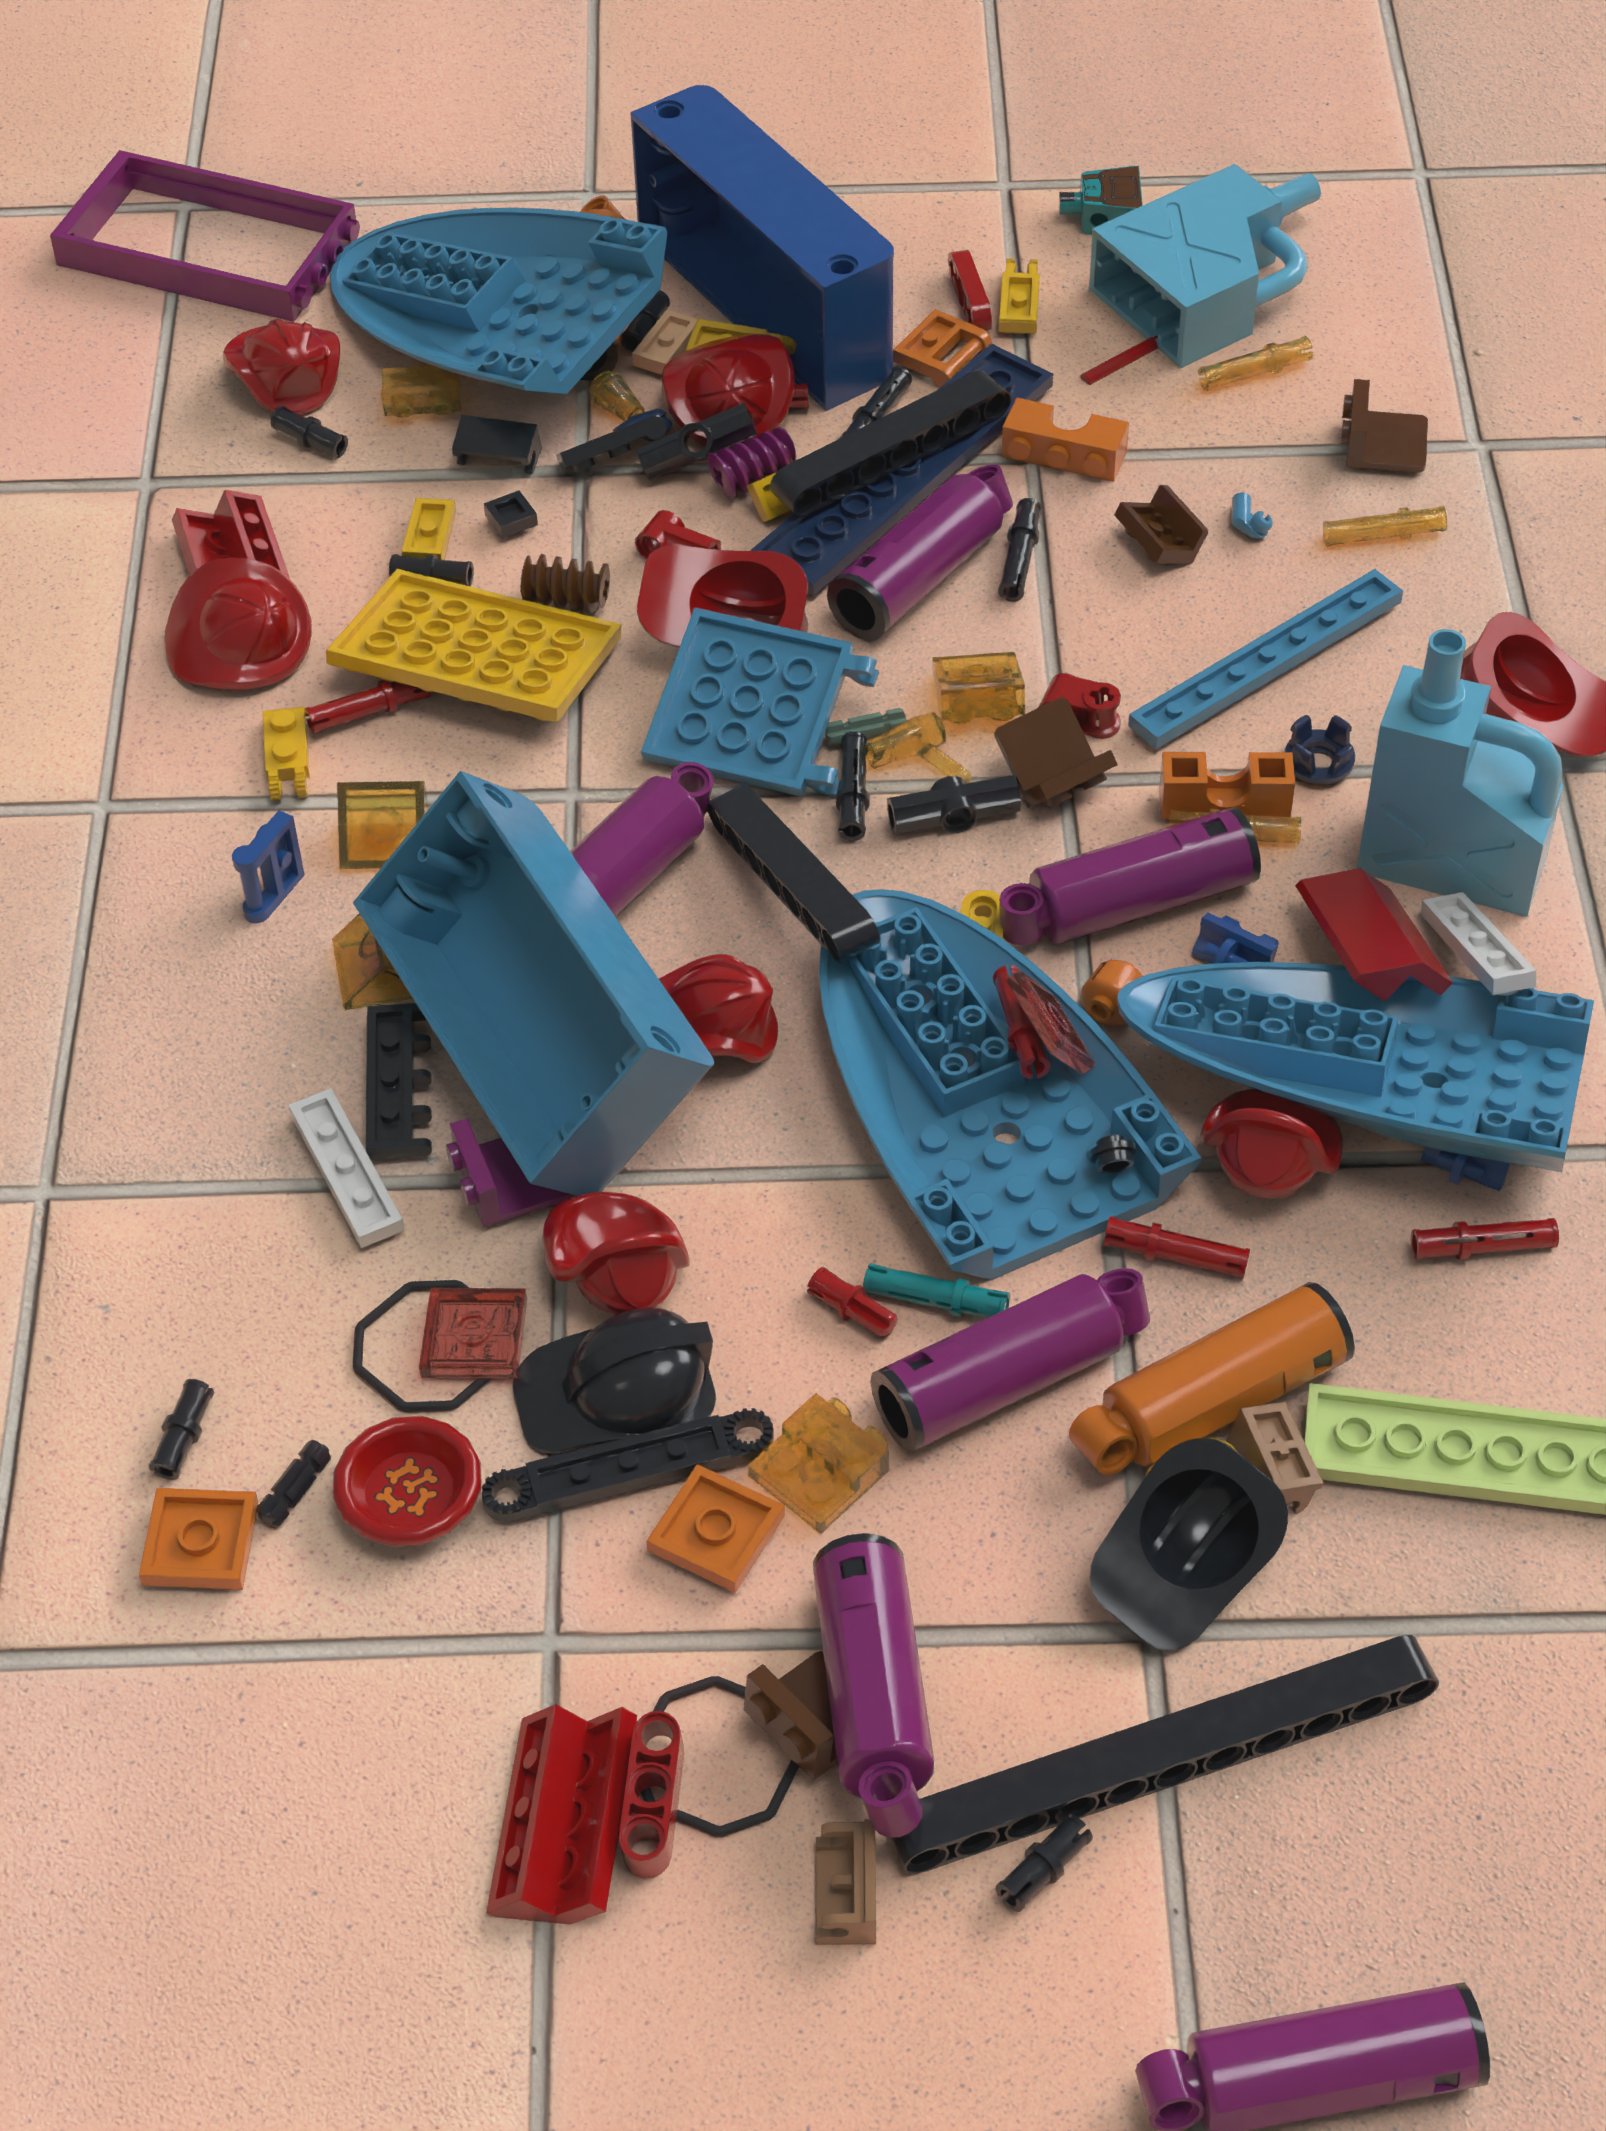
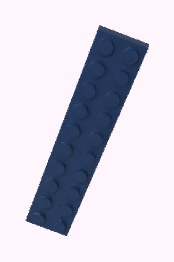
M990 344L940 388L972 372L982 370L1011 394L1010 406L1003 416L807 516L798 517L793 513L750 551H773L795 560L802 567L807 577L808 594L815 596L1003 430V425L1016 398L1036 401L1053 386V373L994 344Z

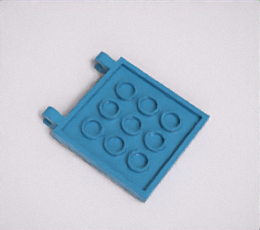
M694 607L641 750L643 759L677 767L681 763L695 762L705 766L712 773V776L800 797H803L808 786L823 795L836 797L841 784V780L836 779L838 770L829 766L814 764L845 676L863 686L874 687L879 675V670L875 669L877 660L868 656L853 655L854 648L851 642Z

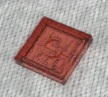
M1020 971L1006 979V982L1052 1056L1081 1075L1095 1067L1094 1059L1054 993Z
M430 1288L419 1362L421 1378L518 1379L528 1300L526 1288Z

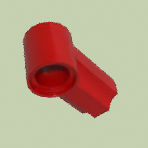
M667 510L658 511L635 538L636 549L645 559L653 550L667 545H684L721 550L720 540L685 528L682 520L676 514Z

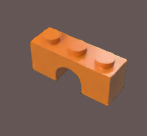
M1016 398L1003 425L1002 457L1115 481L1127 453L1128 421L1091 414L1085 426L1075 430H1065L1053 424L1054 405Z
M1162 752L1159 783L1161 819H1195L1235 807L1247 819L1290 820L1295 789L1292 752H1249L1246 767L1241 772L1230 776H1220L1211 773L1207 769L1206 752Z

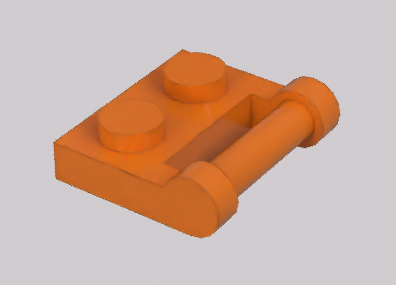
M934 309L893 349V362L932 378L933 382L940 388L977 354H980L992 344V339L984 329ZM960 340L966 343L947 363L940 361Z

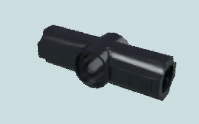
M743 402L700 422L689 423L682 427L681 430L636 449L648 480L653 481L696 461L707 460L708 454H715L722 448H729L735 443L743 442L758 435L747 406ZM694 432H703L707 437L705 448L700 452H691L687 446L688 438Z
M1015 775L966 783L963 778L958 776H947L935 782L928 791L887 798V812L893 834L941 826L944 831L949 833H961L970 829L977 822V819L1021 811L1019 786Z

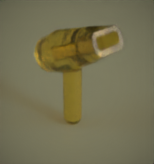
M935 712L910 718L883 733V735L868 740L866 743V758L873 769L893 761L920 756L947 776L961 777L966 783H969L972 778L971 772L937 748L946 743V729L943 721Z

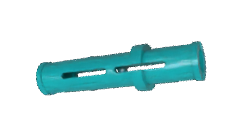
M873 1263L868 1265L863 1282L866 1294L950 1311L951 1316L959 1318L963 1314L989 1318L1008 1309L1010 1305V1292L970 1285L969 1280L958 1278L956 1282L933 1278L932 1276L886 1268Z

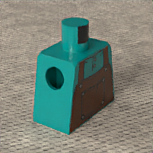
M1139 166L1085 171L1081 174L1080 192H1059V215L1080 214L1081 231L1087 235H1092L1093 228L1143 206Z

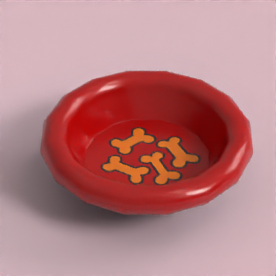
M424 1416L395 1417L365 1429L345 1447L333 1472V1499L344 1522L365 1539L392 1547L423 1545L449 1534L471 1513L481 1491V1462L470 1440L449 1423Z

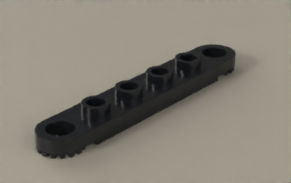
M743 1408L741 1412L735 1411L733 1414L721 1417L714 1415L525 1463L526 1466L507 1471L506 1469H501V1472H493L491 1477L488 1476L485 1479V1484L482 1486L483 1506L487 1514L493 1519L501 1522H512L689 1477L697 1464L713 1471L756 1460L765 1456L774 1444L773 1423L770 1417L766 1416L763 1411L757 1412L755 1408H752V1410ZM745 1427H755L763 1435L760 1436V1440L756 1439L755 1443L750 1441V1444H747V1441L742 1443L740 1438L737 1440L736 1433ZM503 1488H515L521 1492V1497L517 1498L518 1501L514 1500L511 1505L510 1502L504 1505L503 1502L499 1504L497 1500H494L495 1494Z

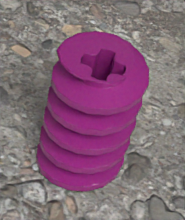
M782 427L773 429L772 433L764 432L758 438L751 437L745 440L744 444L740 442L735 443L730 449L722 448L718 450L717 454H708L710 473L717 486L723 490L729 499L736 497L735 485L745 494L749 492L747 488L749 480L754 483L762 479L763 474L767 477L777 472V469L780 470L782 467L796 461L794 443L790 435Z

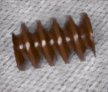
M540 554L536 565L532 564L530 555H527L521 575L520 592L522 599L530 602L538 600L539 604L547 606L553 601L556 608L562 609L569 603L570 608L575 611H580L585 606L587 612L596 613L599 608L605 606L610 586L609 564L603 563L599 574H596L593 561H587L582 572L579 571L577 559L572 558L568 568L563 569L562 557L556 556L552 566L548 567L545 554Z

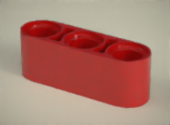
M652 1711L643 1715L636 1722L633 1729L619 1830V1845L627 1869L635 1876L644 1879L654 1878L662 1874L669 1866L672 1857L684 1762V1744L680 1726L673 1716L662 1711ZM656 1736H666L672 1740L668 1747L663 1750L654 1751L646 1747L649 1740ZM657 1786L665 1790V1794L661 1799L655 1802H645L639 1798L643 1790L648 1787ZM643 1838H652L659 1842L658 1847L649 1854L640 1855L632 1851L634 1844Z

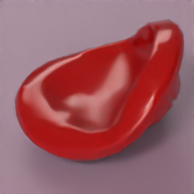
M769 334L739 335L707 342L672 358L664 366L662 373V393L666 406L681 429L689 423L700 422L745 402L758 435L754 436L755 438H758L764 432L772 433L773 429L781 426L791 406L795 384L793 363L787 348L778 337ZM694 432L690 435L696 442L706 446L707 437L705 433Z
M249 558L217 559L195 570L182 584L172 603L164 635L167 661L172 672L179 679L194 685L225 690H244L269 686L290 676L303 662L309 650L312 637V620L308 605L301 592L278 569L267 563Z

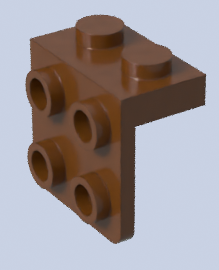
M1354 379L1352 395H1344L1342 418L1349 419V421L1343 420L1340 440V444L1347 445L1346 467L1423 472L1426 467L1427 417L1417 414L1368 411L1370 380Z
M1062 697L996 728L994 732L995 739L1012 775H1015L1019 790L1028 808L1043 801H1046L1049 808L1072 797L1069 791L1070 788L1081 784L1083 789L1087 790L1107 780L1104 772L1118 765L1111 750L1094 756L1069 701Z
M823 1651L814 1653L779 1679L764 1664L749 1673L746 1680L743 1710L813 1781L836 1765L837 1759Z

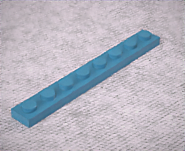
M1373 569L1130 713L1128 726L1152 747L1158 749L1402 602L1403 590L1379 571Z

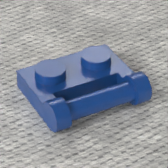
M280 810L277 811L267 824L259 828L255 838L249 845L237 847L232 853L233 867L240 873L245 901L243 902L244 917L250 923H261L267 920L305 875L294 817ZM259 867L264 886L263 891H261L260 881L257 872V869Z

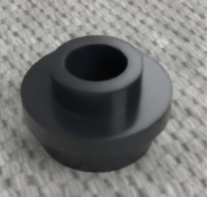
M1122 1135L1103 1137L1096 1142L1097 1146L1089 1151L1090 1161L1096 1164L1097 1171L1100 1173H1116L1129 1169L1134 1165L1133 1156L1137 1152L1135 1143L1125 1140Z

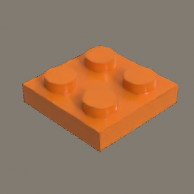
M697 1464L646 1540L647 1551L736 1593L783 1520L785 1505Z
M156 1488L139 1571L142 1586L243 1590L257 1514L256 1509L259 1503L256 1492Z

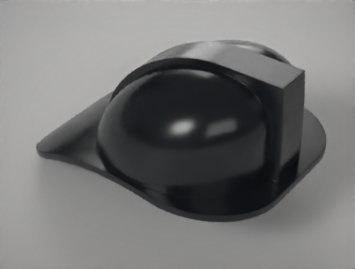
M637 1308L614 1315L597 1325L594 1329L576 1333L537 1348L523 1360L513 1380V1392L524 1437L528 1445L534 1450L543 1453H564L710 1417L715 1407L716 1393L709 1371L713 1339L708 1321L688 1323L682 1316L666 1309Z
M1195 1438L1173 1446L1155 1462L1095 1552L1089 1576L1091 1590L1095 1599L1111 1615L1156 1649L1165 1651L1176 1650L1191 1644L1200 1637L1222 1610L1274 1557L1280 1548L1288 1524V1509L1284 1495L1269 1477L1222 1441L1212 1438Z

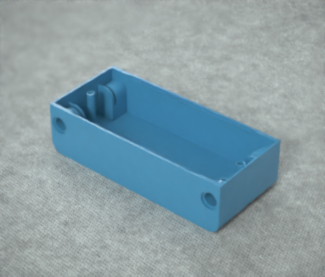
M459 771L353 901L359 914L530 1184L577 1196L590 1192H602L714 1065V1059L546 816L531 800L517 792Z

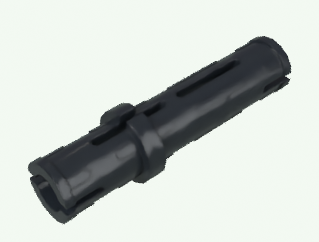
M900 366L893 367L866 405L860 406L854 412L853 422L842 433L840 438L866 426L864 423L868 418L871 419L867 425L886 416L904 391L911 385L913 380L910 372ZM885 395H889L883 402L882 399L885 397Z
M1024 498L1017 503L1015 520L1007 533L1009 547L998 593L1003 598L1008 587L1005 600L1011 602L1019 601L1024 596L1032 550L1039 541L1038 522L1042 513V506L1037 502L1033 513L1035 499Z
M857 731L848 732L842 736L840 790L836 794V807L840 811L838 834L841 838L848 841H857L865 836V812L870 806V795L866 791V750L868 739L864 734Z

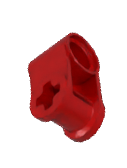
M1067 673L1056 674L1052 678L1039 707L1058 698H1065L1069 701L1084 734L1099 739L1110 738L1117 734L1121 726V719L1117 713L1121 694L1117 687L1110 683L1087 680ZM1104 695L1108 696V701H1104ZM1096 720H1099V726H1096Z

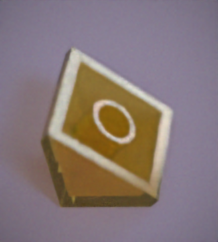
M425 781L337 782L340 869L381 868L429 809Z
M360 914L354 917L332 938L344 1010L413 999Z

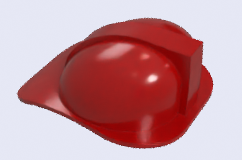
M667 545L653 550L646 559L637 602V616L642 627L649 635L661 643L677 648L681 645L694 607L807 633L809 624L805 614V605L808 594V580L802 567L795 560L778 552L716 550L684 545Z
M1501 612L1493 616L1488 621L1478 641L1465 650L1460 679L1491 686L1486 714L1519 722L1534 728L1548 738L1555 748L1571 755L1593 757L1605 753L1606 681L1573 660L1540 627L1528 618L1513 612Z

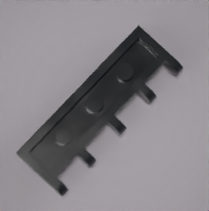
M416 1003L367 1006L366 1153L370 1160L423 1157L432 1153L431 1140L427 1138H414V1124L428 1123L432 1119V1109L429 1106L414 1105V1088H425L432 1083L430 1071L426 1069L414 1070V1053L427 1052L431 1049V1037L429 1035L414 1034V1022L427 1020Z

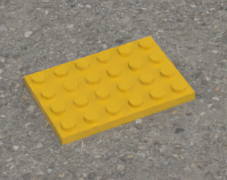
M396 569L326 649V664L344 668L349 672H360L382 678L385 681L399 682L418 687L424 691H434L458 697L463 701H473L496 707L502 711H513L535 717L541 721L557 723L621 639L622 624Z

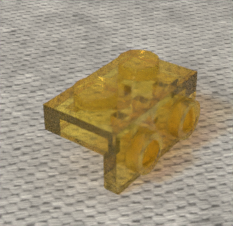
M432 365L383 368L381 399L385 416L404 418L413 414L433 413L445 415L450 412L462 411L460 374Z

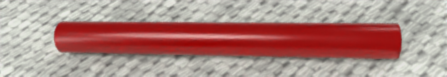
M1158 335L1150 337L1080 375V378L1091 385L1158 349L1155 340L1158 338Z

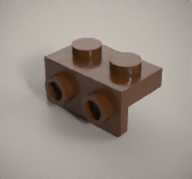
M1159 485L1150 503L1120 502L1114 514L1125 527V532L1130 537L1136 539L1145 549L1147 557L1160 565H1167L1168 563L1192 564L1208 535L1206 526L1168 485Z

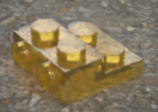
M1015 652L932 657L933 676L937 687V705L942 721H949L955 724L969 723L973 719L978 718L1007 721L1013 719L1014 716L1025 714V683Z
M815 1393L782 1423V1435L748 1465V1476L818 1533L822 1534L889 1472V1450L887 1449L888 1442L878 1429L873 1426H867L863 1430L851 1421L852 1415L842 1401L835 1397H831L826 1401Z

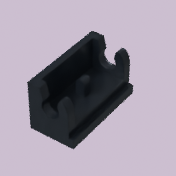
M461 415L452 446L453 456H458L457 464L465 465L469 455L521 461V464L526 465L525 473L531 474L534 473L539 454L542 451L537 424Z

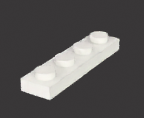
M1463 892L1422 900V917L1492 995H1512L1517 993L1518 990L1536 987V970Z
M332 1088L289 1104L291 1117L360 1247H366L405 1231L403 1219Z

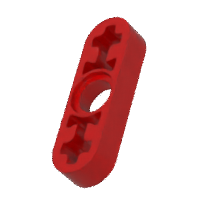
M970 251L949 252L948 267L950 279L966 322L985 331L991 330L992 315L990 303Z

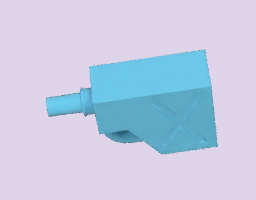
M1236 164L1224 168L1093 228L1089 290L1146 339L1158 335V338L1155 339L1158 349L1180 368H1183L1252 335L1255 308L1289 292L1302 282L1308 269L1306 254L1292 238L1279 229V226L1282 223L1283 217L1319 200L1321 196L1320 185L1312 174L1305 173L1288 182L1269 188L1262 186ZM1276 256L1284 262L1285 267L1258 281V270L1275 263Z
M1450 629L1437 630L1429 637L1423 670L1406 665L1402 666L1381 721L1357 868H1362L1376 878L1441 895L1463 892L1475 904L1527 917L1547 859L1564 785L1561 782V757L1553 743L1538 730L1519 722L1486 714L1491 686L1460 679L1466 647L1464 636Z

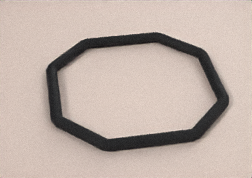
M461 1281L408 1282L359 1321L355 1327L353 1369L355 1373L399 1410L405 1412L453 1410L462 1405L494 1377L479 1376L452 1400L405 1402L362 1366L364 1330L409 1292L456 1289L469 1300H484Z
M710 1676L665 1692L660 1696L653 1711L664 1712L670 1701L713 1686L745 1698L746 1687L720 1676ZM790 1761L767 1809L718 1826L678 1809L676 1820L713 1836L720 1837L766 1822L776 1815L799 1766L794 1761ZM650 1787L643 1790L641 1794L645 1802L656 1801Z

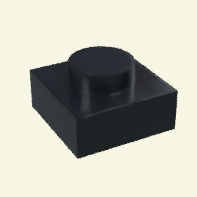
M520 490L484 503L485 516L502 539L538 525L537 513Z

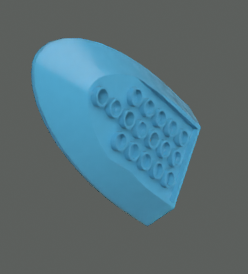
M476 208L426 214L375 229L347 245L344 251L336 257L337 262L333 263L330 274L331 287L344 313L359 328L376 340L407 356L453 373L517 389L568 394L660 290L667 230L662 226L615 217L541 208Z
M884 889L864 890L853 894L871 915L881 940L879 944L842 963H838L821 945L819 984L823 1017L845 1087L877 1154L905 1201L951 1270L994 1280L1105 1232L1110 1216L1130 1221L1156 1210L1201 1163V1156L1115 1043L1059 985L1005 940L969 917L928 898L904 891ZM1006 965L1009 978H1012L1010 965L1020 969L1028 998L1041 1007L1078 1070L1051 1053L1043 1042L1046 1056L1050 1061L1051 1067L1049 1072L1037 1079L1033 1065H1030L1033 1074L1032 1079L1022 1075L1017 1053L1010 1048L1007 1040L1009 1028L992 979L994 972L998 968ZM1008 1133L1016 1136L1018 1140L1012 1144H1006L997 1141L995 1137ZM1122 1135L1125 1140L1135 1143L1137 1152L1133 1156L1134 1165L1129 1169L1116 1173H1100L1097 1171L1096 1164L1090 1161L1089 1151L1096 1147V1142L1103 1137Z
M1240 962L1177 967L1147 974L1131 981L1119 991L1117 1007L1126 1023L1147 1041L1186 1062L1229 1080L1390 1138L1442 1151L1562 1172L1594 1000L1585 999L1572 993L1555 994L1537 991L1534 988L1518 990L1517 993L1512 995H1492L1481 981L1449 977L1453 983L1440 996L1412 976H1409L1386 1001H1383L1356 983L1345 965Z

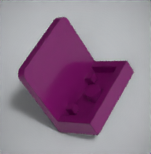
M468 1118L450 1123L452 1143L446 1144L447 1155L453 1171H461L463 1179H460V1186L467 1206H475L483 1227L550 1207L569 1199V1193L530 1184L502 1138L478 1144Z

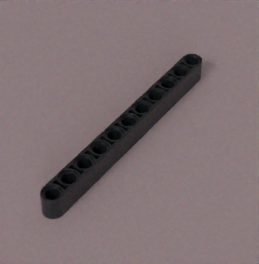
M1413 1635L1398 1636L920 1798L923 1812L918 1826L909 1834L901 1837H891L905 1872L909 1874L926 1872L1057 1827L1068 1814L1083 1818L1424 1700L1437 1690L1439 1680L1416 1637Z

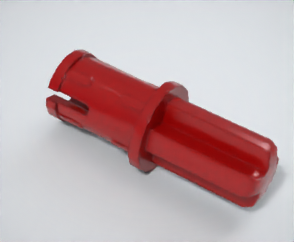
M825 1267L819 1268L810 1278L807 1285L809 1287L807 1293L833 1307V1309L839 1312L841 1319L846 1321L852 1318L882 1337H887L892 1333L898 1321L897 1315L867 1297L864 1287L861 1285L854 1287Z

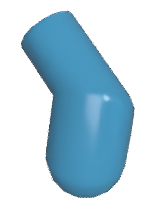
M1244 492L1236 493L1232 497V525L1252 539L1265 537L1273 525L1271 516L1268 514L1263 518V511H1257L1253 515L1251 513V496Z

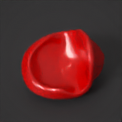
M274 319L266 326L248 330L233 338L223 351V361L228 370L242 380L257 402L264 408L274 412L277 407L285 406L289 410L302 415L318 409L332 394L338 377L340 342L338 336L332 331L314 328L306 322L299 324Z
M715 954L694 960L659 978L712 1056H734L749 1063H758L771 1055L777 1043L778 1022L771 1005L773 987H771L767 976L755 967L746 965L731 955Z
M1258 1089L1238 1091L1219 1101L1208 1113L1200 1133L1201 1144L1216 1148L1218 1161L1230 1183L1238 1190L1258 1198L1279 1199L1288 1197L1308 1182L1317 1171L1335 1174L1340 1166L1343 1153V1136L1335 1118Z
M616 1192L581 1194L556 1205L550 1211L544 1223L542 1234L543 1251L550 1274L560 1282H576L580 1292L587 1301L606 1313L617 1315L637 1308L658 1307L671 1292L677 1270L689 1267L690 1257L684 1240L673 1220L648 1201L633 1195Z

